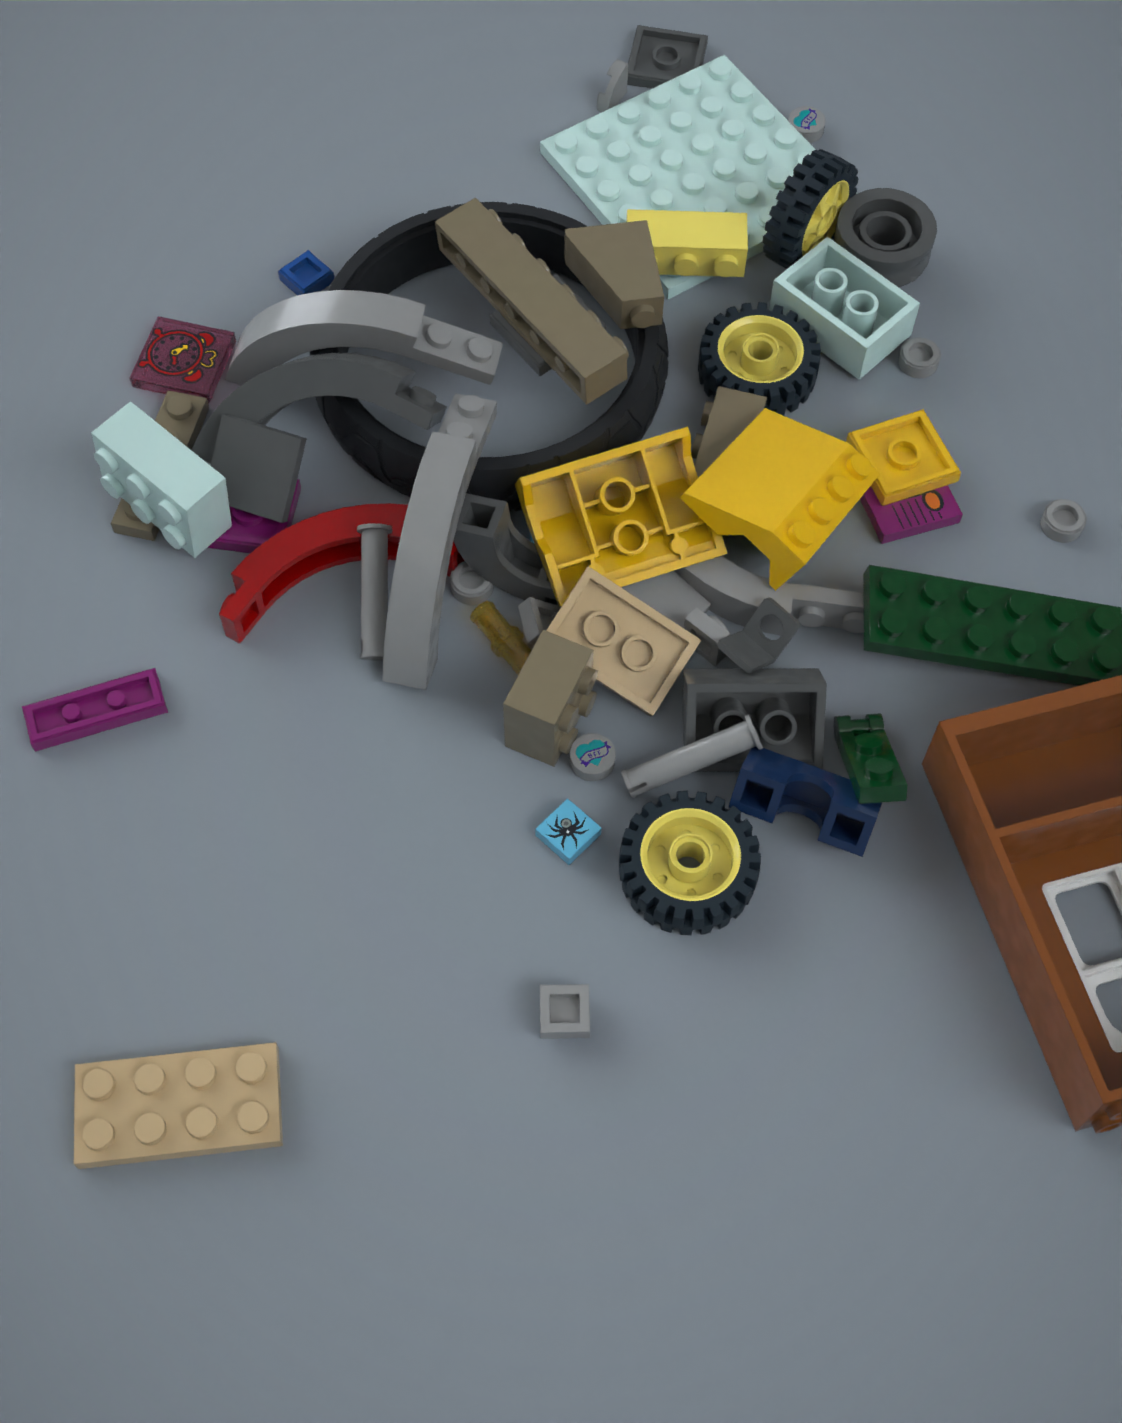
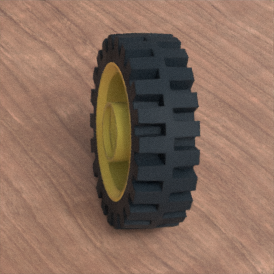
M819 149L812 151L811 155L807 154L803 158L802 164L798 163L795 166L793 177H787L784 182L785 189L777 194L775 199L778 202L775 206L771 207L769 212L772 218L765 225L764 230L767 233L763 236L762 243L765 244L763 252L766 253L765 256L768 259L788 269L826 237L834 239L840 210L845 202L857 192L855 186L858 184V177L856 176L858 170L853 164L828 151Z
M758 302L757 309L754 310L751 303H743L740 312H738L735 306L726 309L725 316L721 313L715 316L713 324L709 322L705 328L704 335H702L698 359L700 384H704V392L708 397L713 395V402L718 386L767 397L765 408L784 416L786 408L790 412L798 409L799 403L804 404L809 398L810 392L812 393L821 358L820 343H817V334L814 330L809 331L810 324L805 319L797 322L798 314L790 310L786 315H783V306L775 304L772 311L767 310V303Z
M687 790L677 791L676 798L674 799L670 798L669 793L659 796L657 804L654 805L650 801L642 807L640 815L635 813L630 820L629 828L625 829L619 852L620 881H622V890L625 897H630L631 907L637 914L640 911L644 913L645 921L651 925H654L657 921L662 924L661 930L672 933L673 928L681 929V935L691 936L693 930L699 929L702 935L711 933L713 926L717 925L719 929L727 926L732 917L736 919L743 912L745 905L749 904L758 882L761 853H759L760 844L757 835L752 836V825L748 819L744 821L740 819L741 811L734 805L728 810L725 808L726 800L716 796L713 802L708 801L707 793L697 791L695 798H689ZM683 857H692L701 865L696 868H686L678 860Z

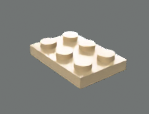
M589 566L585 569L546 630L593 649V669L598 670L596 681L649 716L655 714L701 642V639Z

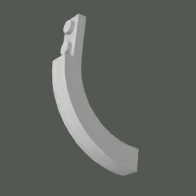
M318 291L282 300L256 315L247 324L239 337L225 380L243 385L255 376L278 367L303 353L334 347H360L402 355L491 385L495 377L503 342L424 316L426 304L406 298L367 291Z
M455 393L439 431H432L413 485L396 556L384 640V682L423 690L427 689L438 660L441 609L456 528L471 477L497 415V401L483 399L475 395Z
M723 555L674 570L711 604L708 610L744 627L763 600L770 597L803 626L811 628L820 626L842 628L851 633L864 632L863 592L787 582L775 591L769 585V578L745 570L729 561ZM766 615L761 622L762 632L782 635L783 626L779 618L774 615Z

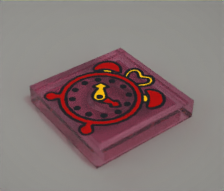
M158 316L131 373L130 381L132 387L166 394L169 390L204 397L210 403L236 343L234 332Z

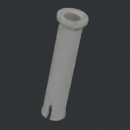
M362 524L357 526V532L361 534L360 659L377 661L383 660L388 612V534L392 533V527L386 524Z
M749 714L745 715L746 721L628 770H622V776L627 789H630L631 797L635 798L637 795L757 746L758 750L763 749Z

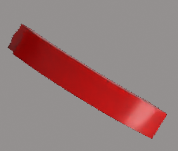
M363 504L323 512L304 519L263 542L231 572L236 593H231L226 597L219 612L225 635L241 644L265 612L290 588L328 568L349 562L361 561V534L357 532V526L372 523L390 525L392 533L388 534V560H396L408 504ZM454 541L447 576L449 577L458 564L465 561L458 552Z

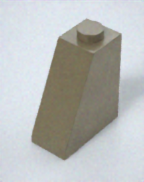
M647 220L565 229L564 258L566 265L620 329L662 325L664 293Z

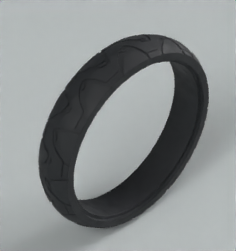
M480 202L487 210L493 209L497 213L502 225L511 234L516 233L520 236L526 249L535 259H542L550 270L565 275L583 285L565 263V229L587 227V225L563 214L540 207L536 208L535 206L518 203L507 204V202ZM463 204L429 210L426 214L421 213L412 216L378 234V237L372 238L345 263L327 291L354 290L389 294L394 289L421 274L453 265L439 250L435 221ZM663 318L662 325L625 329L632 346L635 365L619 397L595 422L564 441L543 449L511 456L479 457L466 493L505 501L508 503L509 512L512 510L520 511L522 506L515 487V483L520 477L640 441L654 419L665 389V380L668 376L669 361L667 357H669ZM349 347L318 349L310 351V356L326 353H348ZM345 396L315 397L332 435L348 455H351L352 459L374 478L399 493L410 497L426 447L407 440L387 428L357 398Z

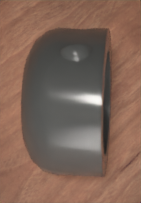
M892 188L869 189L855 194L845 202L837 219L833 241L894 285L902 287L914 282L927 267L937 234V223L932 211L916 196Z

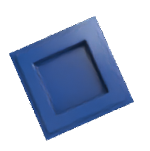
M309 250L278 270L280 281L297 296L322 291L334 280V272Z

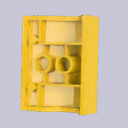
M764 408L682 494L680 499L717 535H744L770 560L769 585L776 591L806 565L881 473L850 443Z
M688 426L520 477L515 483L529 531L559 607L563 605L588 566L616 585L624 587L728 554L722 535H717L680 499L682 494L698 479L691 456V435Z

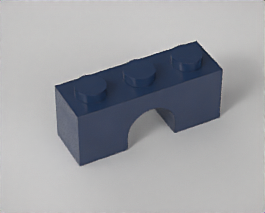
M756 746L750 749L740 769L728 807L731 808L734 805L742 813L772 824L775 817L783 812L804 815L819 826L820 834L818 841L863 857L882 802L859 804L850 779L765 748L758 750Z

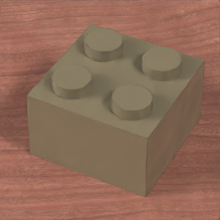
M542 630L503 703L505 747L555 767L562 752L569 754L578 734V729L575 726L580 716L588 717L597 696V692L592 691L598 674V670L593 669V649Z

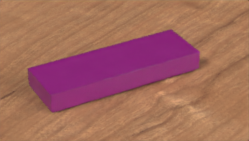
M155 668L22 706L30 743L35 752L168 713Z

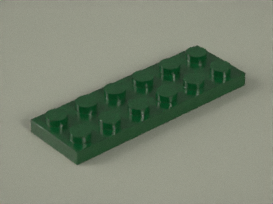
M869 565L863 574L864 651L1078 686L1122 675L1121 607Z

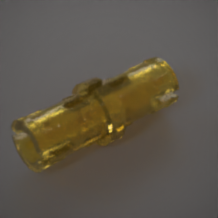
M485 601L479 604L472 611L470 620L478 626L491 642L490 649L497 657H503L516 674L519 675L532 651L523 640V632L517 626H511L492 601Z

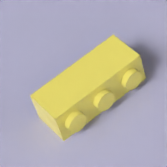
M627 209L626 222L647 220L659 275L744 277L748 252L747 213Z

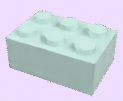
M826 237L774 279L769 310L772 311L776 304L783 306V315L792 310L798 314L797 322L805 319L810 324L809 331L814 330L818 336L817 343H820L821 352L860 380L912 335L920 303L832 239Z
M131 401L91 432L96 451L94 458L100 467L102 475L100 482L104 489L116 499L121 497L129 503L135 515L146 524L152 522L158 527L167 542L175 549L183 548L196 558L232 527L226 478Z

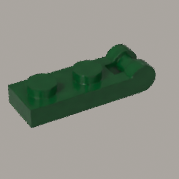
M866 714L865 719L851 720L849 715L835 716L833 724L835 741L859 804L906 801L908 784L884 730L882 714Z

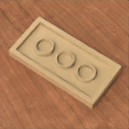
M276 1042L75 1064L74 1165L78 1169L283 1146L279 1048Z

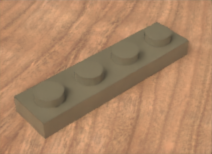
M168 390L155 421L192 450L209 411L208 400L204 397ZM121 498L111 521L114 533L155 541L160 529L152 522L149 524L142 522L135 515L130 504Z

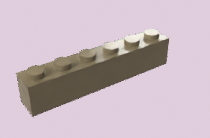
M475 197L435 221L439 250L488 302L501 313L506 321L586 405L628 379L627 359L629 354L622 340L617 336L612 337L602 327L598 316L592 310L586 311L579 304L570 287L566 284L561 285L551 275L547 264L540 258L535 259L529 253L520 236L516 233L511 234L502 225L499 216L493 209L487 210Z

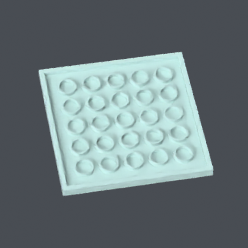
M725 55L540 141V153L602 225L626 222L627 209L747 213V259L763 252V246L765 245L762 243L763 236L767 233L764 230L765 225L772 218L769 212L771 207L775 206L778 202L775 199L777 194L785 189V180L788 176L793 177L795 166L798 163L802 164L803 158L807 154L811 155L812 151L816 150ZM660 275L664 296L668 300L714 276Z

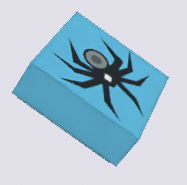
M567 798L535 829V836L570 865L601 835L602 828Z

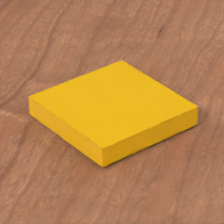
M924 409L849 432L846 442L850 443L861 455L865 456L871 465L881 473L871 487L882 506L959 481L961 471Z

